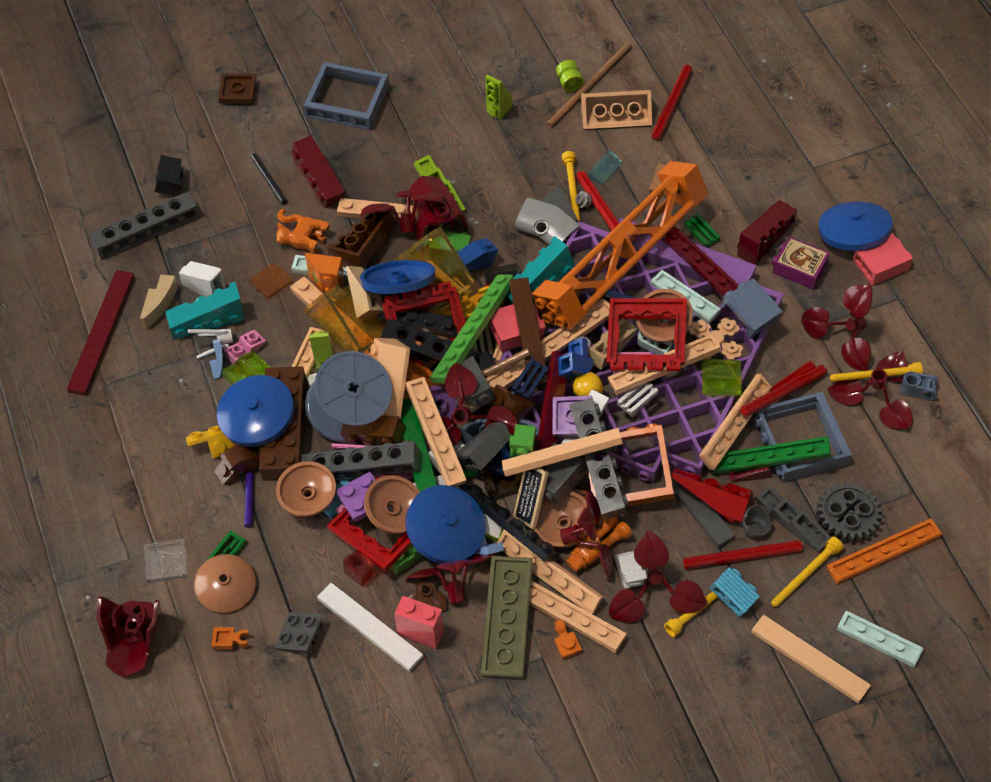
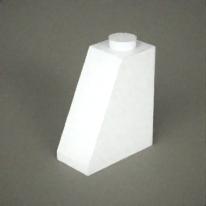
M190 261L179 272L181 283L201 296L207 297L212 295L214 290L218 288L226 289L222 269Z

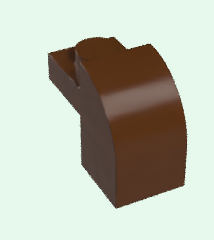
M501 385L495 386L492 391L495 399L489 402L493 406L498 405L508 408L518 422L521 419L527 420L536 405L530 399L527 400L518 394H512Z
M233 446L221 454L222 461L215 468L214 472L223 485H229L239 472L251 473L259 464L260 456L254 447Z

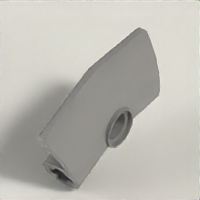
M527 198L515 223L516 230L536 235L548 245L552 243L550 240L554 236L566 244L568 241L567 237L580 227L577 222L559 207L531 198ZM547 226L544 232H540L542 227Z

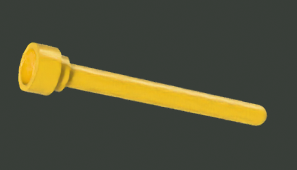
M566 151L562 154V162L567 167L571 206L578 223L581 220L579 204L576 203L577 189L574 173L576 154L573 151Z
M913 362L908 367L883 369L887 376L905 375L907 372L923 374L921 362ZM874 370L832 374L830 380L836 382L871 378V373Z
M834 536L826 542L825 550L771 601V605L778 607L830 555L838 554L843 550L842 542Z
M711 592L705 597L707 600L705 607L718 598L715 593ZM701 610L683 614L678 619L668 620L664 624L666 632L671 637H676L681 633L683 625Z

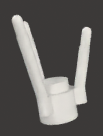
M231 329L188 330V333L198 334L199 337L217 336V339H220L222 349L228 348V344L233 343ZM214 348L197 355V359L214 353Z

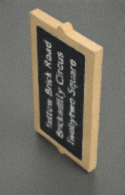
M540 467L523 472L513 517L522 520L525 526L531 529L536 528L549 472Z

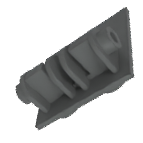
M289 612L274 648L301 651V656L308 657L312 653L313 644L316 643L315 638H318L320 629L323 627V615Z

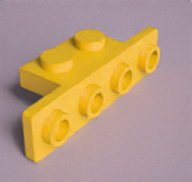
M212 426L208 428V431L201 433L196 431L186 437L188 446L207 441L212 459L221 456L226 450L237 445L223 434L219 426Z

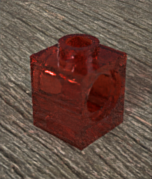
M357 550L352 555L349 554L343 561L344 573L361 587L376 574L374 563ZM356 566H362L359 569H354Z

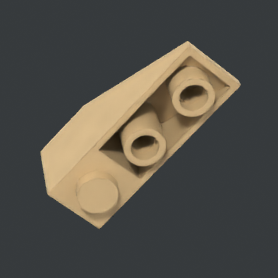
M346 266L356 318H375L383 310L381 294L369 292L362 288L360 275L364 272L362 267Z

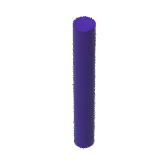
M246 473L244 527L246 528L252 527L253 473Z

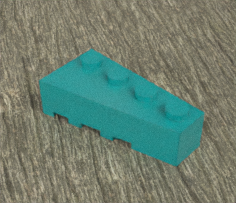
M556 236L550 240L552 243L547 248L543 247L538 252L540 255L533 262L529 261L525 265L526 268L521 274L518 273L514 277V279L528 277L531 294L545 280L559 282L575 267L568 246ZM511 290L504 297L508 305L513 304Z
M236 282L230 283V287L226 289L218 288L214 290V294L204 297V295L197 297L195 302L191 304L186 302L165 311L172 338H183L195 334L188 333L189 329L211 330L245 321Z

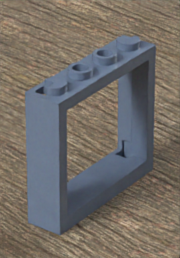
M323 62L304 103L305 117L371 130L389 88L388 74ZM332 77L377 86L367 112L316 103L326 78Z
M823 392L769 405L757 411L755 418H753L755 427L759 428L761 432V441L766 446L776 444L766 421L815 409L827 436H829L836 456L787 468L786 464L775 465L776 475L780 476L783 483L850 464L851 451Z

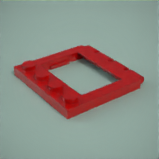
M450 281L437 284L438 291L435 290L434 285L420 288V295H417L416 290L400 293L402 298L400 300L398 294L384 296L385 303H383L382 307L386 321L387 319L397 320L396 313L448 301L457 334H459L466 323L456 286L452 287ZM397 335L398 338L404 339L402 335ZM433 348L435 352L441 353L438 348ZM409 357V361H410V362H413V363H416V364H419V365H424V364H426V363H423V362H421V361H418V360H415V359H412V358Z
M610 298L606 359L607 365H610V371H624V365H627L628 371H644V365H647V371H663V365H666L667 371H681V365H685L687 298ZM619 319H676V325L674 326L675 354H617L620 333Z
M345 508L327 525L330 532L385 572L412 546L407 532H405L390 550L385 548L377 540L350 522L352 518Z

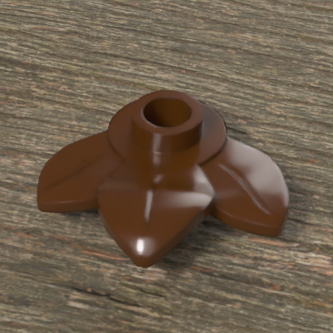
M421 581L416 586V591L408 595V598L442 609V611L447 610L446 597L443 593L436 590L435 585L431 581ZM424 587H428L430 591L429 593L424 594L422 592V589Z

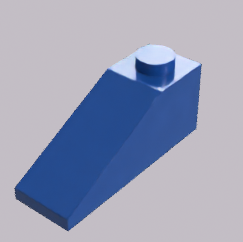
M488 238L473 241L442 261L440 266L450 277L489 267L493 264L498 248Z

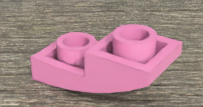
M254 329L240 336L238 343L224 349L223 355L236 366L256 353L266 343V340Z

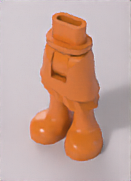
M602 517V524L597 529V539L591 541L588 535H586L581 541L602 545L607 544L610 547L619 540L629 539L633 533L625 522L621 521L618 524L617 517L606 520ZM614 529V531L607 538H605L602 542L599 541L604 535H606L609 531ZM576 545L565 563L574 572L579 571L581 568L585 569L586 566L600 559L599 549L592 546Z

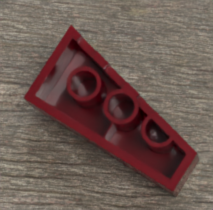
M312 135L292 143L291 154L293 162L316 193L318 201L323 203L326 208L339 202L340 198H345V190Z
M781 200L771 205L766 212L740 233L737 244V256L746 262L757 265L794 224L797 209Z

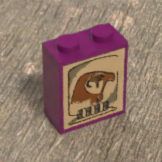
M789 237L786 243L783 242L781 244L779 255H775L771 265L774 266L772 273L813 290L828 264L830 253Z

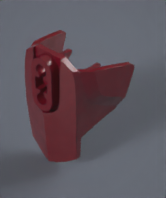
M421 176L411 185L409 191L412 197L423 193L436 192L441 193L443 203L427 200L417 201L414 232L419 246L424 245L427 230L434 234V225L450 222L451 228H454L453 220L459 217L465 231H469L463 211L458 207L456 200L440 178Z
M103 596L98 597L96 619L107 647L105 665L115 674L126 678L145 669L156 626L160 619L161 605L159 600H155V605L151 602L127 601L121 605L115 604Z

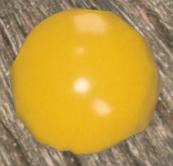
M592 372L575 377L572 385L574 394L577 396H589L591 390L603 394L604 391L600 377Z

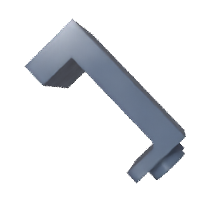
M754 278L748 282H742L738 289L735 291L730 290L723 297V308L729 306L748 328L745 334L750 339L778 321L783 312Z

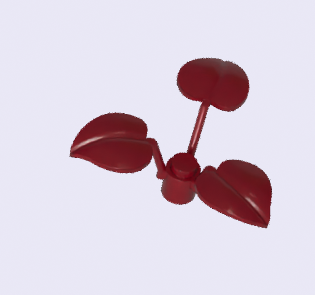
M409 190L396 193V197H407V212L401 213L400 217L395 207L386 203L371 204L364 207L361 211V217L367 213L392 210L397 223H400L401 232L415 231L414 222L417 201L427 200L443 203L441 193L432 192L412 197ZM410 198L414 200L412 213L410 212Z
M871 284L852 286L845 291L843 303L845 308L850 310L849 314L853 316L848 318L847 321L828 322L829 312L822 307L810 308L801 317V323L805 331L813 338L824 337L828 332V325H846L850 332H854L850 337V342L842 345L841 354L844 361L850 367L860 371L868 370L871 348L867 340L855 337L867 325L864 316L868 314L872 304Z
M903 351L892 353L883 358L871 373V380H867L864 388H862V383L859 379L837 381L828 388L831 397L838 403L846 406H854L861 403L863 400L861 392H865L870 385L876 390L882 389L887 406L880 410L879 418L882 424L891 429H908L912 424V411L909 405L902 400H895L891 404L886 390L888 379L893 383H898L903 380L904 375L887 376V373L883 370L908 367Z
M454 363L450 367L445 379L447 394L451 398L461 396L460 403L458 404L459 408L455 409L452 413L454 423L449 417L441 416L452 446L456 445L462 436L461 430L456 427L457 423L462 424L469 419H487L485 428L491 423H503L509 428L508 432L513 434L518 422L508 408L498 405L493 406L489 409L488 416L471 415L470 409L463 406L464 395L469 396L475 392L477 379L469 369L459 363Z
M589 490L586 495L587 507L582 511L577 520L578 524L561 529L560 536L564 545L576 543L577 546L597 547L601 563L607 574V581H609L613 572V558L607 544L602 545L581 541L585 537L584 531H586L591 541H595L597 539L595 524H599L601 521V510L598 500L593 492Z
M648 530L634 550L636 563L643 568H648V579L645 580V584L637 597L632 589L619 591L610 603L609 616L612 619L623 622L639 620L645 608L643 602L639 599L642 598L650 583L659 585L663 582L669 592L673 594L669 599L670 606L679 613L689 614L697 612L707 605V600L700 586L691 580L681 581L676 585L675 590L672 589L667 578L664 577L663 566L669 560L668 548L656 534Z
M478 554L471 556L467 560L436 565L437 568L419 570L407 576L405 580L407 582L411 578L438 576L445 592L448 591L449 602H463L466 600L464 588H466L467 567L472 563L481 562L496 555ZM463 568L461 583L460 580L456 579V573L458 574ZM441 569L451 571L453 581H449V585H447Z

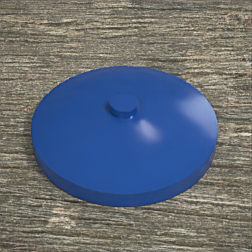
M852 201L841 203L829 208L819 219V234L823 241L832 247L848 251H859L876 247L885 242L893 230V220L890 213L883 207L870 202Z
M398 260L381 263L366 269L360 275L362 288L379 294H398L414 291L431 284L436 278L435 267L428 262L419 260Z
M266 375L244 378L233 384L221 397L217 407L218 425L223 434L237 445L257 447L268 444L280 437L291 424L295 411L294 399L288 387L277 378Z
M437 485L421 491L413 499L406 513L405 526L412 545L424 557L437 563H452L457 560L469 559L479 549L485 537L486 524L481 508L469 494L453 486Z

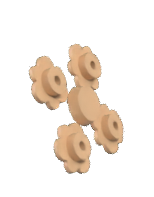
M723 318L717 326L720 330L710 332L711 326L706 324L704 320L700 319L697 322H692L689 329L691 335L702 338V336L705 337L713 334L719 345H722L723 350L721 354L723 356H726L728 360L741 357L743 350L741 345L736 344L734 341L724 343V336L732 337L734 333L739 332L740 327L736 325L735 320ZM709 356L702 360L708 362L710 361L712 356Z

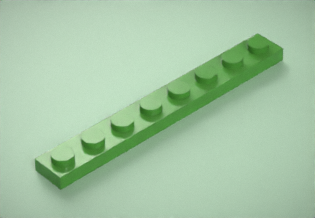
M501 274L495 277L430 376L433 383L445 384L446 375L450 367L454 363L462 364L510 290L509 280L514 279L513 275Z

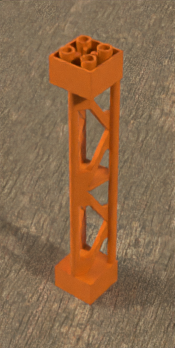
M670 161L657 173L661 184L559 282L545 280L532 293L535 305L538 307L545 323L572 329L599 299L693 207H696L708 195L697 164ZM665 192L667 199L657 208L662 194ZM651 204L646 219L640 224H632L631 222ZM674 204L684 205V206L672 217L671 212H672L673 205H674ZM664 211L660 226L648 227ZM649 233L651 239L636 252L632 242L640 234ZM610 244L613 247V251L603 260ZM597 256L590 274L587 277L575 278ZM619 257L628 258L629 260L617 270L616 266ZM609 265L605 280L593 281ZM584 288H594L596 292L581 306L577 295Z

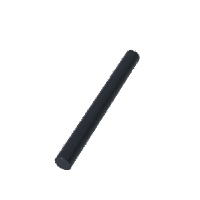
M253 153L250 157L279 202L282 205L286 204L287 199L258 155Z

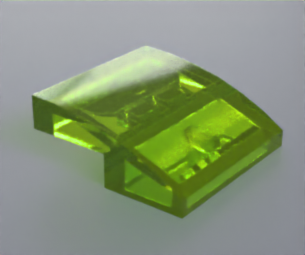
M253 350L238 357L237 363L222 369V376L233 385L239 380L250 376L265 375V368L271 367Z
M702 359V395L741 396V360Z

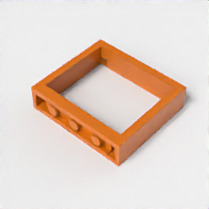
M649 424L646 428L638 429V427H631L627 431L620 432L622 441L658 436L666 487L626 494L629 506L675 498L662 425ZM589 473L591 491L596 497V493Z

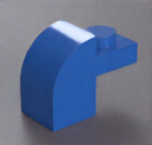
M580 338L569 342V353L558 357L559 376L574 378L588 373L592 369L594 359L588 357V339Z

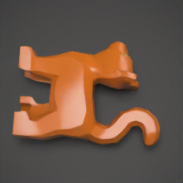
M281 209L277 215L281 222L291 223L297 221L298 224L294 231H290L278 222L277 226L279 229L276 233V243L278 245L290 244L297 249H305L312 254H317V241L311 238H317L318 242L323 244L326 240L323 231L330 229V223L310 217H302L297 214L284 216L286 210Z

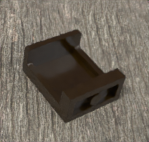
M491 461L482 470H478L480 477H484L486 481L484 483L486 493L491 494V497L497 500L518 493L523 472L508 477L491 474L489 472Z

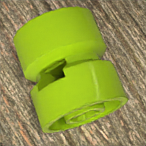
M565 60L557 66L556 73L564 91L575 92L583 86L584 80L575 61Z

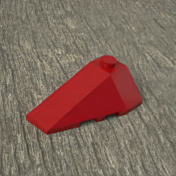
M679 469L673 470L671 475L673 479L718 513L726 516L727 520L731 522L742 521L752 490L728 482L726 485H721L713 478L702 480L701 476Z

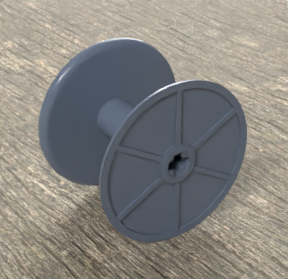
M345 351L329 357L320 366L315 381L310 386L306 395L305 408L310 423L322 436L336 442L346 443L345 439L340 435L343 424L353 426L365 425L375 421L386 411L392 396L390 377L380 362L362 352Z

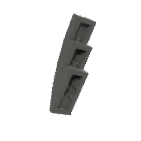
M770 485L754 499L759 505L767 508L770 511V515L784 528L817 552L831 538L804 509L800 511L787 497L783 499Z

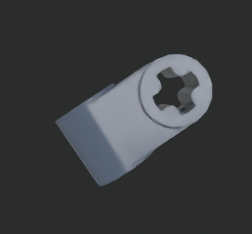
M907 372L900 385V391L905 396L922 398L929 401L935 400L938 396L936 386L939 384V379L933 375Z

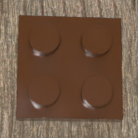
M222 74L218 97L219 103L253 104L256 74Z

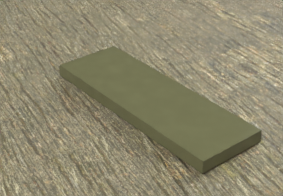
M491 557L481 670L482 677L524 679L532 558Z

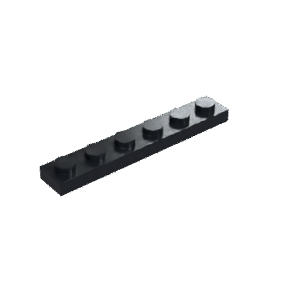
M418 309L396 313L397 320L401 324L415 326L420 331L450 338H456L458 335L452 317ZM382 310L380 322L386 323L384 310ZM489 327L490 337H491V344H492L493 333H492V331H491V329H490V327ZM483 330V331H482L483 340H484V345L486 346L485 335H484V330Z
M477 485L462 487L461 490L469 494L486 515L544 562L557 559L559 553L554 550L552 544L544 542L539 538L537 532L528 529L522 520L516 519L508 509L498 505L496 499L482 492L483 489Z

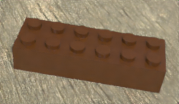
M303 366L265 368L266 376L277 378L288 387L294 399L295 411L292 422L287 430L274 441L260 446L259 471L263 481L278 480L286 469L301 462V454H303L307 384Z

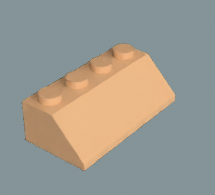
M651 90L580 93L583 129L652 125Z
M374 338V344L371 345L372 357L385 368L392 384L391 401L382 415L399 416L401 418L410 348L397 339Z

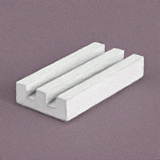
M651 383L642 384L629 390L617 401V405L632 416L658 394V389L656 387L653 388ZM647 391H649V393L644 398H642L638 403H636L631 409L628 408L634 402L638 401L640 397L643 396Z

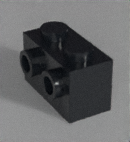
M164 155L160 156L154 192L176 196L177 189L181 190L182 179H180L184 171V167H181L182 159Z

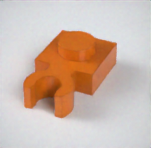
M213 627L212 650H233L234 644H238L242 648L248 647V641H242L241 638L249 637V631L240 630L235 633L234 627Z

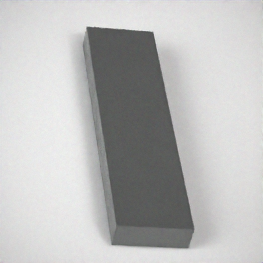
M679 482L673 485L674 494L717 548L735 538L734 533L712 507Z

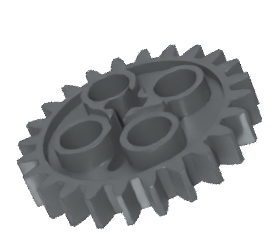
M848 481L845 486L838 482L837 488L831 485L830 490L825 489L824 494L820 495L817 503L816 515H819L818 522H823L822 528H828V534L833 532L835 533L834 537L838 538V536H841L842 542L846 538H849L850 543L853 542L854 538L861 542L862 536L868 539L870 534L874 535L876 529H879L883 518L881 516L883 513V509L880 508L881 502H876L878 496H871V489L867 492L864 491V485L861 488H857L856 482L853 486H850Z

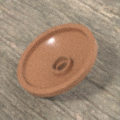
M658 289L648 293L643 298L686 297L676 290ZM688 299L686 332L689 330L693 320V310ZM636 319L638 329L648 339L656 342L674 341L676 319H667L668 322L666 323L662 322L664 319Z
M311 461L300 462L290 466L282 473L276 485V496L281 507L286 512L299 517H309L321 513L332 503L336 494V482L331 471L324 465Z
M394 475L380 477L369 486L365 493V512L370 521L380 530L392 534L407 532L405 519L408 507L420 491L412 482L403 477ZM388 507L392 508L393 512H390Z
M572 491L560 505L553 501L548 502L543 498L534 531L539 534V538L544 542L552 544L555 548L575 545L576 543L564 545L561 540L560 530L578 524L577 520L582 511L587 507L586 500L581 495ZM564 522H567L568 524L565 527H563L562 524Z
M230 554L217 555L208 559L199 568L194 580V590L199 602L209 611L218 614L234 613L242 609L250 602L256 589V578L251 566L244 559ZM222 577H227L225 582L220 581Z

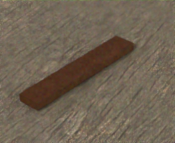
M528 277L510 279L509 285L522 351L528 348L531 356L524 358L525 367L531 358H534L536 362L542 363L545 367ZM532 366L529 372L527 373V378L535 368L534 366ZM541 370L537 371V373L529 383V387L533 385V383L541 373ZM547 372L538 384V386L546 385L548 377Z

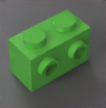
M516 424L514 435H510L509 447H511V458L536 450V426Z

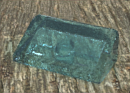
M609 150L588 171L587 175L591 180L602 185L622 161Z

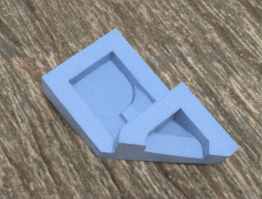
M220 339L213 340L217 359L210 361L214 379L220 377L222 370Z
M484 537L481 546L475 553L488 555L503 551V542L487 545L486 537Z

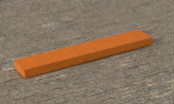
M932 518L828 564L826 569L838 585L939 539L942 533Z

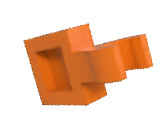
M562 619L554 622V629L558 635L554 639V643L562 660L582 653V648L574 631L567 633Z

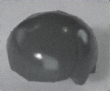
M762 505L749 507L742 518L744 531L754 538H762L769 534L773 521L770 519V511Z

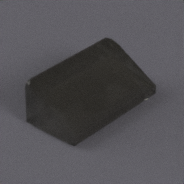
M518 263L482 270L486 284H491L497 275H513L515 277L518 273H522Z

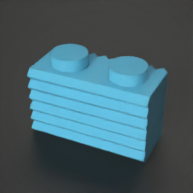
M731 567L726 569L709 587L738 617L744 614L760 597L757 589L752 584H747L742 579L741 573Z

